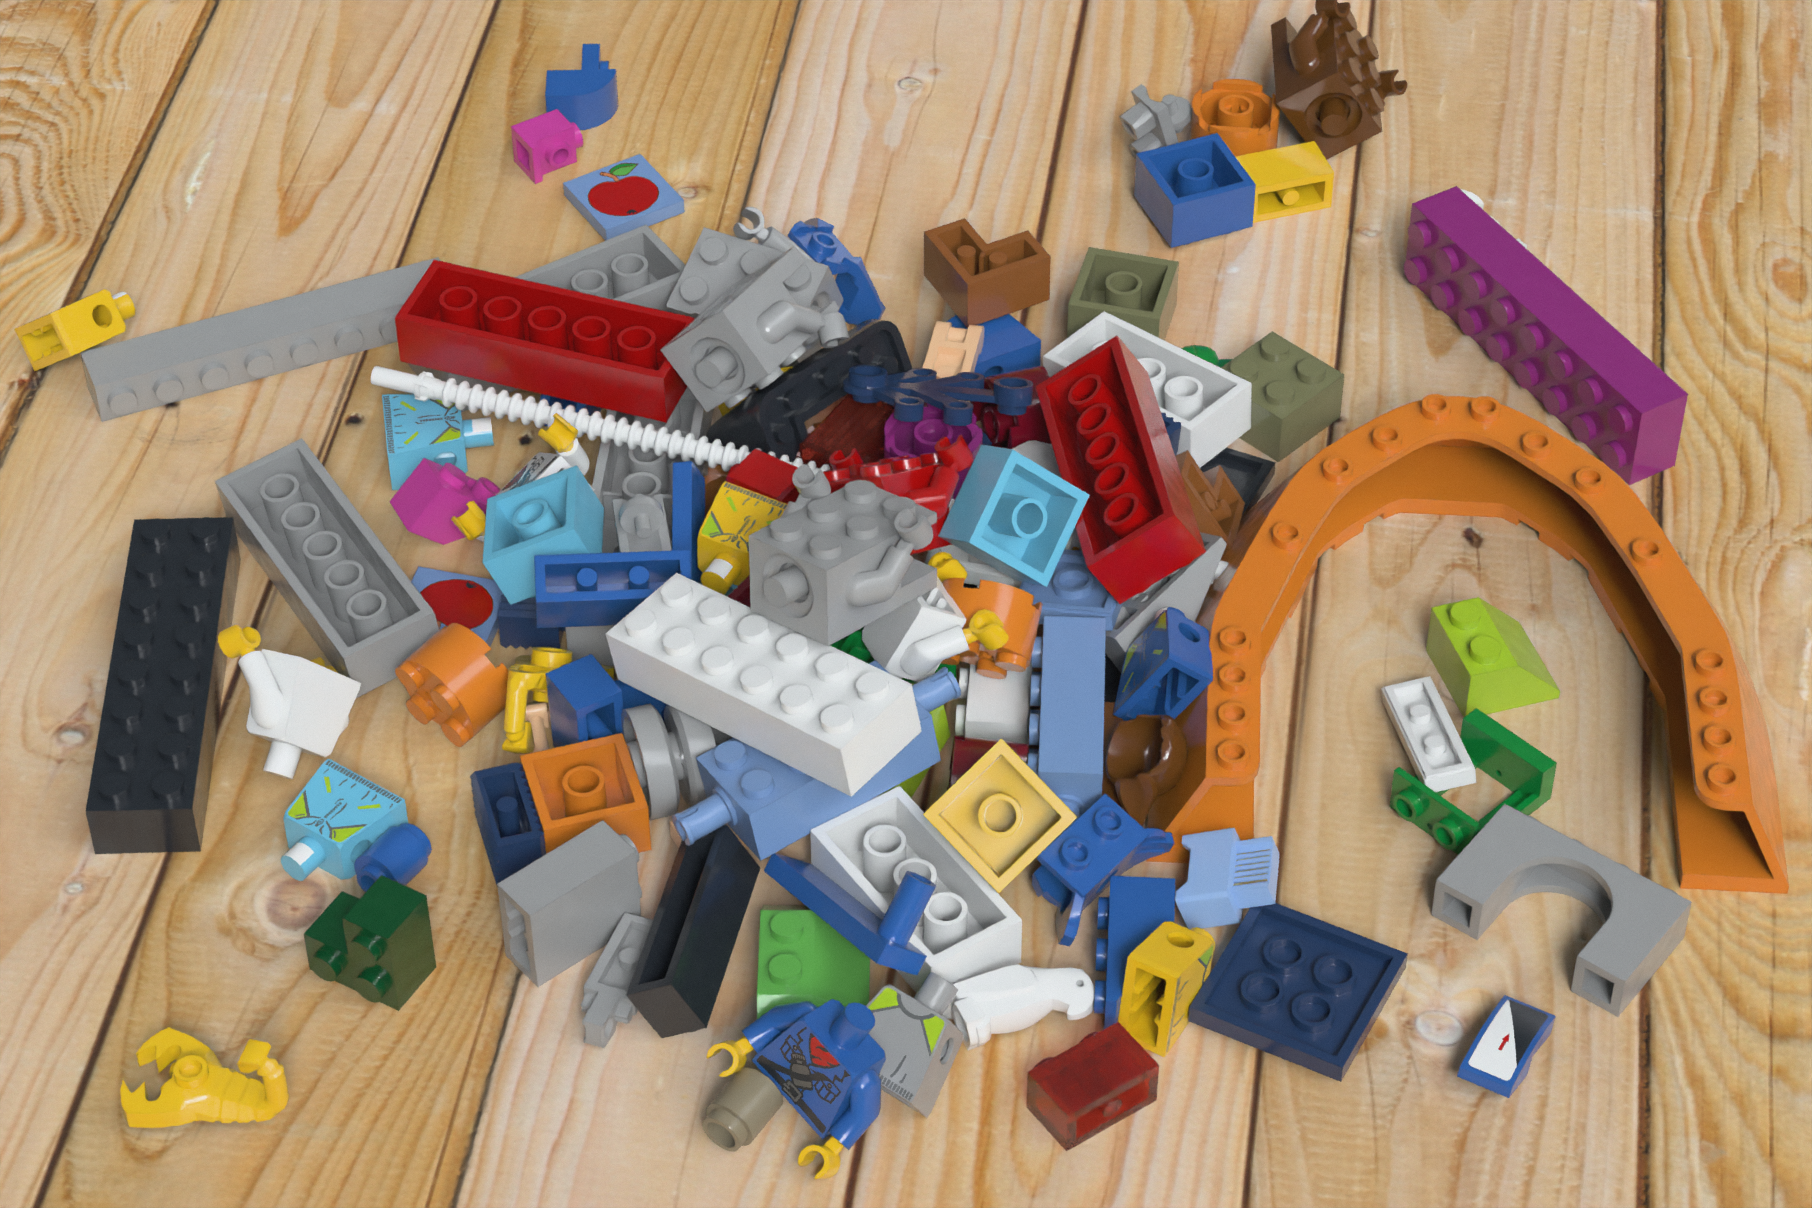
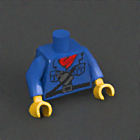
M834 999L829 1000L820 1007H817L810 1001L781 1004L773 1007L741 1030L744 1036L739 1040H726L713 1045L708 1050L707 1059L717 1055L722 1049L728 1050L733 1056L732 1066L719 1074L720 1077H726L740 1071L745 1066L746 1055L755 1050L757 1055L752 1059V1062L778 1087L780 1093L822 1140L831 1135L824 1145L807 1146L798 1156V1165L807 1166L818 1153H821L824 1158V1166L815 1175L814 1179L833 1177L840 1168L839 1152L844 1147L850 1150L880 1113L881 1079L879 1073L886 1061L885 1051L869 1034L875 1026V1017L871 1010L863 1004L853 1002L844 1007L840 1001Z

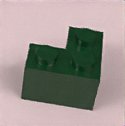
M383 875L373 883L360 899L342 891L304 933L309 968L317 976L325 981H336L357 991L370 1002H381L398 1011L436 968L427 895Z

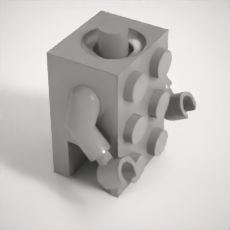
M746 207L741 214L744 218L752 221L754 229H748L743 224L737 222L733 227L736 236L734 237L704 227L666 304L668 311L696 318L733 284L794 246L806 262L789 276L783 284L797 304L818 311L833 301L840 308L844 299L828 265L815 262L794 241L772 226L767 229L764 228L765 221L762 212L754 207ZM756 238L758 240V244L747 240ZM820 338L809 345H806L804 342L803 345L807 351L785 367L795 366L820 350L822 347Z
M795 246L733 284L660 349L706 412L723 402L728 408H731L745 397L753 394L756 391L755 388L761 390L783 374L779 367L780 364L785 367L807 351L803 345L804 342L806 345H809L820 338L823 348H833L838 345L837 339L850 338L845 319L841 313L837 312L840 308L835 301L816 311L798 305L784 286L783 282L806 262Z
M804 464L795 470L792 478L796 489L800 493L796 502L789 501L781 518L772 521L770 525L749 535L751 611L826 646L839 641L937 587V568L910 556L912 550L922 549L931 543L933 539L931 525L937 522V513L915 504L910 498L899 497L880 489L870 481H851L845 487L831 493L830 483L823 471L820 470L815 477L809 465Z

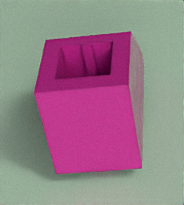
M423 458L389 502L409 532L445 545L465 538V535L451 518L463 515L469 509L466 505L469 501H474L486 515L487 498L495 496L500 491V488L487 478L480 477L476 480L466 476L462 470L451 463H445L442 466Z

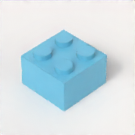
M981 445L938 536L1014 580L1047 587L1090 495L1013 449Z
M577 465L487 498L482 563L510 605L528 598H536L534 556L602 553L604 507Z

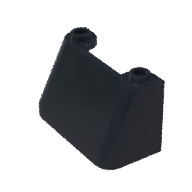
M877 319L863 321L848 331L849 339H837L838 345L836 347L821 348L784 372L768 386L755 391L717 420L706 434L708 442L713 443L715 439H720L722 446L725 447L729 442H733L737 450L742 445H746L750 453L755 448H759L767 454L772 451L775 453L776 458L780 459L782 455H788L789 461L794 462L799 449L806 448L812 444L804 422L848 394L843 390V380L848 378L849 368L858 365L879 366L888 371L887 375L908 372L910 369H913L900 331L891 321Z

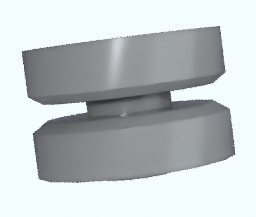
M652 704L623 709L621 715L622 734L648 805L649 820L676 814L680 803V792L690 807L706 799L696 757L716 747L711 726L666 704L664 709V722L660 713Z

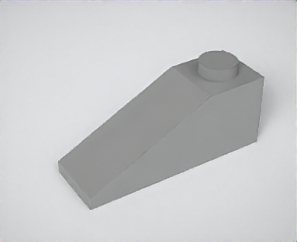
M1200 532L1206 549L1204 554L1194 559L1189 565L1179 568L1154 583L1146 591L1136 594L1123 602L1113 631H1106L1105 653L1120 673H1122L1125 655L1129 646L1155 620V615L1160 609L1166 607L1179 609L1186 618L1195 622L1227 545L1221 536Z

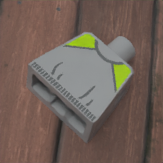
M933 972L929 973L914 998L888 984L883 986L866 1005L875 1017V1026L869 1034L885 1051L886 1061L879 1073L881 1090L928 1118L963 1042V1033L951 1021L942 1016L958 992V989Z

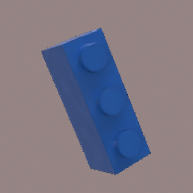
M689 550L534 556L537 628L616 625L676 573L691 579Z

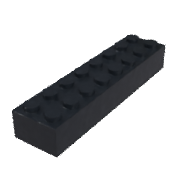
M233 517L134 519L85 811L95 854L201 852L227 656L219 646L218 635L221 631L232 626L241 561Z

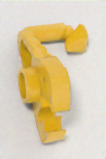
M533 647L531 656L520 655L516 657L515 664L511 665L508 669L503 726L504 731H506V740L502 744V750L515 754L534 751L535 744L531 722L525 721L528 691H533L532 700L549 703L546 673L571 663L573 651L552 647ZM601 665L610 677L614 679V668Z
M168 1027L157 1032L144 1042L136 1052L139 1067L156 1060L159 1073L173 1062L169 1070L170 1078L160 1087L161 1094L154 1101H148L145 1082L131 1093L124 1080H122L120 1095L124 1118L129 1127L136 1128L172 1127L201 1120L212 1123L215 1121H220L221 1123H232L233 1121L248 1123L252 1120L256 1122L270 1120L284 1110L289 1101L284 1067L276 1059L267 1057L271 1049V1045L268 1042L249 1039L237 1062L240 1072H237L235 1069L222 1066L214 1051L199 1040ZM257 1070V1074L262 1076L263 1084L243 1073L248 1074Z

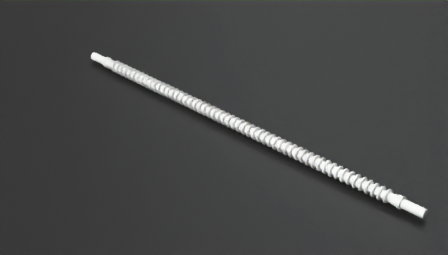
M375 366L371 374V384L412 393L415 395V399L426 402L429 399L442 400L445 407H450L452 403H455L458 410H463L465 406H468L471 413H476L481 409L484 416H489L492 412H495L497 419H502L505 415H508L510 422H515L518 418H521L523 425H529L531 421H534L536 428H542L544 424H547L549 428L554 422L553 415L557 413L578 430V438L582 437L584 433L587 434L588 439L591 441L600 436L602 443L607 444L613 439L617 447H621L626 442L630 450H634L638 445L641 446L643 453H648L650 449H654L656 456H661L664 452H668L670 459H675L677 455H681L683 462L694 458L696 465H702L704 461H707L712 469L720 464L725 472L729 471L736 463L742 462L750 454L746 445H742L737 450L733 442H729L725 447L722 446L720 439H715L713 443H709L706 436L695 440L693 433H688L686 437H682L680 430H675L672 434H669L667 427H661L659 431H656L654 425L650 423L645 428H642L641 422L638 420L629 425L625 417L616 422L612 414L607 415L603 419L599 411H595L590 416L586 408H582L577 413L572 405H568L564 410L559 402L549 406L546 399L536 403L533 396H528L526 400H522L520 393H515L512 397H509L507 390H502L499 394H496L494 387H489L486 391H483L481 384H476L473 388H470L468 381H462L460 385H457L455 378H449L445 382L435 378L429 372L423 371L419 375ZM770 451L768 453L769 455L776 457L774 452ZM782 455L780 460L798 468L803 465L801 458H796L794 462L789 461L788 455ZM810 461L807 464L815 477L820 470H830L828 464H824L821 468L816 467L815 461ZM952 496V499H951L950 504H949V506H948V507H949V512H950V510H951V508H952V506H953V504H954V502H955V499H953V496ZM1076 527L1065 547L1066 550L1078 547L1079 551H1082ZM1220 560L1211 584L1223 573L1228 562Z

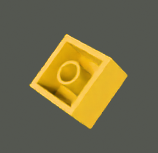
M1000 739L923 814L998 893L1078 817L1003 739Z

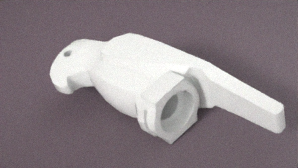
M1011 965L952 984L958 989V992L942 1016L947 1019H954L955 1026L963 1033L964 1045L967 1050H971L987 1043L991 1038V1034L1011 1033L1030 1027L1052 1010L1065 1012L1068 1020L1085 1018L1094 1009V985L1083 969Z

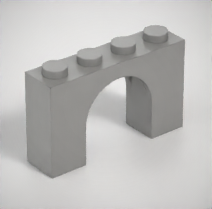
M1504 804L1436 879L1431 915L1478 940L1510 903L1522 896L1539 892L1564 894L1583 902L1599 916L1603 926L1577 955L1571 992L1619 1017L1683 940L1692 902L1678 895L1673 890L1664 888L1630 870L1627 866L1584 846L1581 842L1542 824L1532 816L1525 815Z

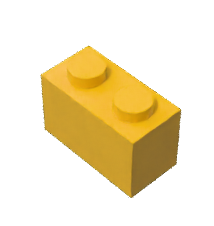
M1315 141L1235 156L1256 184L1253 223L1331 207L1334 171Z

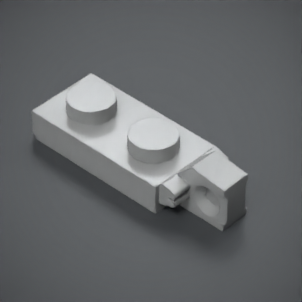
M624 913L583 987L584 999L581 1004V1011L586 1013L582 1020V1025H585L586 1035L584 1043L605 1048L615 1033L617 1022L628 1024L632 1016H635L638 1012V1009L626 994L652 925V919Z

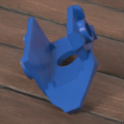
M811 218L805 222L799 221L794 224L788 237L815 262L828 265L832 275L837 274L835 281L844 299L838 312L843 315L845 322L859 325L869 319L880 320L886 307L879 298L862 258L852 256L833 234L834 226L819 218Z
M1105 793L1041 852L1037 860L1042 865L1032 875V886L1037 897L1043 896L1047 901L1057 906L1056 931L1058 944L1070 947L1077 935L1082 911L1110 885V876H1121L1133 866L1149 858L1169 852L1174 845L1172 833L1164 832L1158 828L1144 829Z

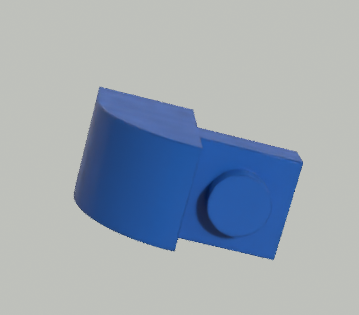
M583 44L581 70H547L546 111L550 112L558 109L570 123L574 122L580 131L602 125L611 119L618 109L616 69H610L609 61H601L600 44Z

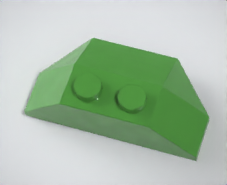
M763 905L760 910L757 1019L773 1007L787 1003L810 1001L817 1007L831 999L840 1001L844 1007L853 1002L865 1006L869 1003L870 958L806 905Z

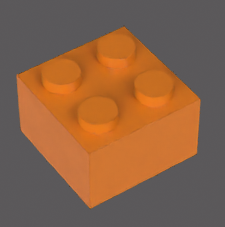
M622 733L520 755V764L523 766L525 779H527L530 794H532V801L537 810V817H539L542 832H544L546 854L602 820L618 835L624 834L628 836L636 846L638 853L651 850L648 805Z

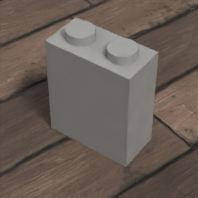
M602 820L497 884L506 957L537 987L607 945L624 913L641 916L640 898L642 897V890L638 883L637 870L639 853L631 839L624 834L618 835Z

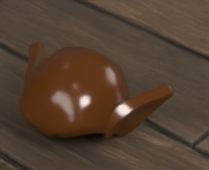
M1141 714L1137 715L1135 719L1120 721L1113 730L1107 748L1105 762L1107 776L1116 788L1123 810L1142 827L1155 801V797L1168 792L1176 786L1187 762L1188 749L1185 735L1174 718L1169 715Z

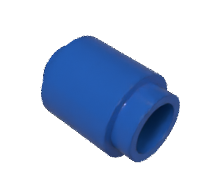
M402 823L399 826L388 828L355 861L356 878L362 890L366 892L381 875L406 886L428 863V856L432 851L428 837L418 827L409 823Z

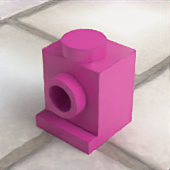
M558 109L511 126L514 162L535 184L543 181L542 175L577 162L576 149L583 146L581 131L574 122L570 123Z

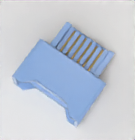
M1235 828L1182 836L1181 843L1183 847L1188 849L1190 861L1187 882L1176 891L1175 901L1188 929L1194 927L1204 929L1239 924L1242 922L1244 908L1275 904L1280 853L1272 836L1240 841Z

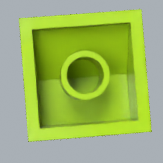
M1479 597L1431 607L1426 651L1463 717L1476 708L1487 715L1559 698L1560 690L1520 622Z

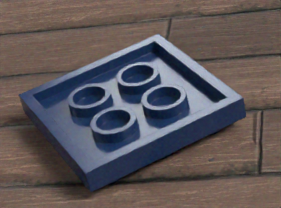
M1277 903L1251 907L1191 1003L1188 1021L1341 1082L1406 969L1408 953Z

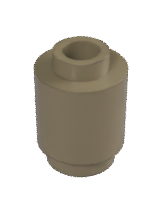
M743 1067L734 1074L706 1108L707 1117L702 1122L703 1129L707 1136L719 1147L727 1151H737L741 1146L750 1145L783 1104L782 1094L778 1087L759 1068Z

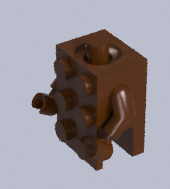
M1316 0L1315 9L1317 15L1311 14L1298 33L1286 17L1271 25L1276 104L1305 142H1316L1326 160L1382 132L1381 112L1384 111V99L1389 96L1402 95L1407 89L1406 80L1394 81L1396 74L1399 72L1398 69L1378 72L1375 60L1379 58V54L1373 40L1368 35L1363 37L1357 30V23L1350 10V3H1338L1337 0Z

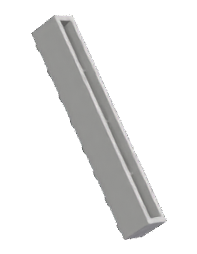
M439 257L80 352L87 388L103 422L398 342L395 316L433 260L440 261Z

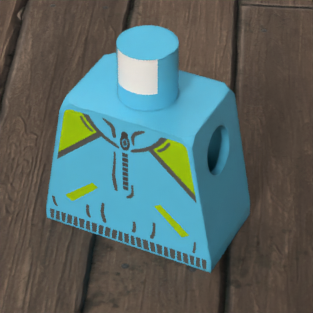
M414 394L382 395L392 491L400 489L423 458L442 466L445 463H451L466 473L468 471L466 448L494 446L491 417L462 420L461 410L456 408L455 403H452L450 407H445L442 400L429 399L423 402L416 400Z
M327 759L285 811L283 821L290 850L281 857V864L284 870L298 881H303L317 867L341 880L352 878L356 875L355 861L388 828L408 823L405 799Z

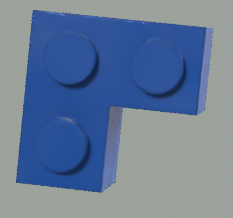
M592 654L546 673L554 748L622 733L621 715L622 710L652 704L658 710L664 722L666 703L620 680L614 681Z

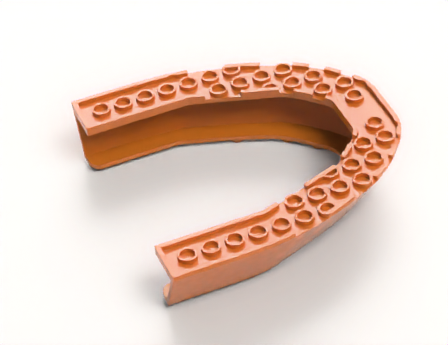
M1430 394L1422 400L1408 403L1378 416L1327 446L1256 503L1240 520L1238 532L1231 549L1221 558V561L1228 562V565L1223 573L1214 580L1213 584H1210L1195 620V623L1209 631L1213 681L1174 719L1185 735L1188 749L1187 762L1176 786L1168 792L1155 797V801L1148 813L1147 828H1158L1164 832L1172 833L1174 845L1169 852L1149 858L1146 862L1189 864L1190 853L1181 843L1182 836L1187 834L1235 828L1240 841L1254 839V778L1258 775L1260 768L1261 677L1266 669V661L1288 617H1292L1317 568L1318 558L1329 548L1336 550L1351 538L1362 533L1364 524L1377 516H1380L1382 519L1398 513L1498 517L1515 525L1524 522L1539 532L1538 540L1554 549L1568 561L1573 558L1578 560L1589 571L1588 580L1618 633L1625 634L1638 657L1639 666L1650 678L1649 688L1663 711L1680 888L1788 894L1789 881L1768 729L1747 666L1716 608L1637 494L1605 463L1543 423L1513 408L1500 404L1495 398L1489 396L1474 398Z

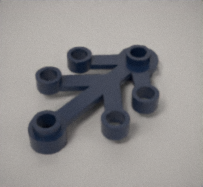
M858 365L849 368L848 378L843 380V390L852 394L854 401L861 403L886 402L894 406V418L904 422L922 420L924 402L943 410V422L953 426H966L972 423L973 404L966 401L996 403L998 405L997 411L1005 415L1025 414L1027 406L1032 404L1033 382L1019 377L994 380V390L984 389L985 376L974 372H962L956 374V376L936 379L937 372L926 368L910 369L908 372L887 375L888 371L885 368L873 365Z

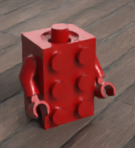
M959 435L952 445L947 437H942L934 446L936 452L920 454L917 457L902 455L864 463L856 448H853L850 455L846 458L841 450H837L829 458L833 470L823 471L830 483L831 493L845 487L851 481L866 480L874 483L880 489L899 497L910 498L915 504L936 512L937 522L931 525L933 530L931 543L922 549L912 550L910 555L952 545L938 535L949 514L948 506L959 481L957 472L972 466L973 455L962 435Z

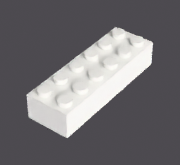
M678 573L673 575L605 633L618 680L851 797L922 732L912 684L830 645L826 646L751 611L750 607Z

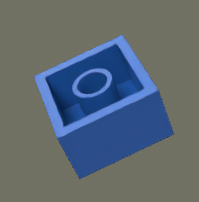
M1218 133L1136 153L1134 196L1171 248L1253 227L1256 184Z

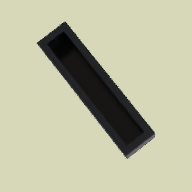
M724 825L698 839L690 846L686 845L685 840L681 841L626 994L661 1038L707 1028L760 871V866L728 825Z

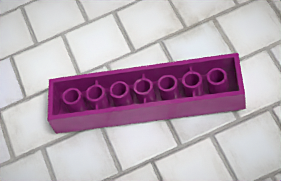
M1455 186L1412 203L1410 225L1408 227L1406 261L1404 262V275L1408 281L1416 285L1433 301L1439 310L1447 314L1467 336H1470L1478 343L1493 361L1498 362L1509 372L1522 388L1527 389L1545 406L1551 415L1556 416L1574 433L1580 442L1586 444L1628 485L1675 466L1688 393L1460 188Z

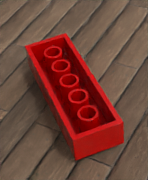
M433 260L395 316L400 362L667 423L688 386L660 349L695 318Z
M1117 335L1036 386L1061 478L1090 495L1075 526L1087 568L1119 604H1122L1136 594L1146 591L1154 583L1179 568L1189 565L1194 559L1206 552L1148 372Z

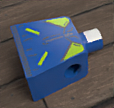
M1173 607L1160 609L1155 615V620L1129 646L1126 652L1113 715L1125 721L1135 719L1137 715L1141 714L1169 715L1175 719L1213 681L1209 631L1205 627L1186 618L1179 609Z

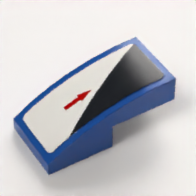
M1504 995L1473 1041L1459 1067L1457 1077L1510 1098L1526 1078L1532 1057L1550 1036L1556 1016Z

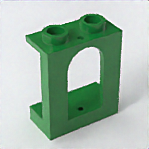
M1477 708L1463 718L1460 738L1475 769L1479 768L1514 792L1478 822L1441 796L1448 790L1434 792L1420 782L1417 775L1413 777L1400 767L1395 769L1393 773L1389 807L1394 809L1404 820L1412 822L1435 838L1442 847L1452 850L1457 855L1463 851L1504 804L1525 815H1531L1551 799L1557 762Z

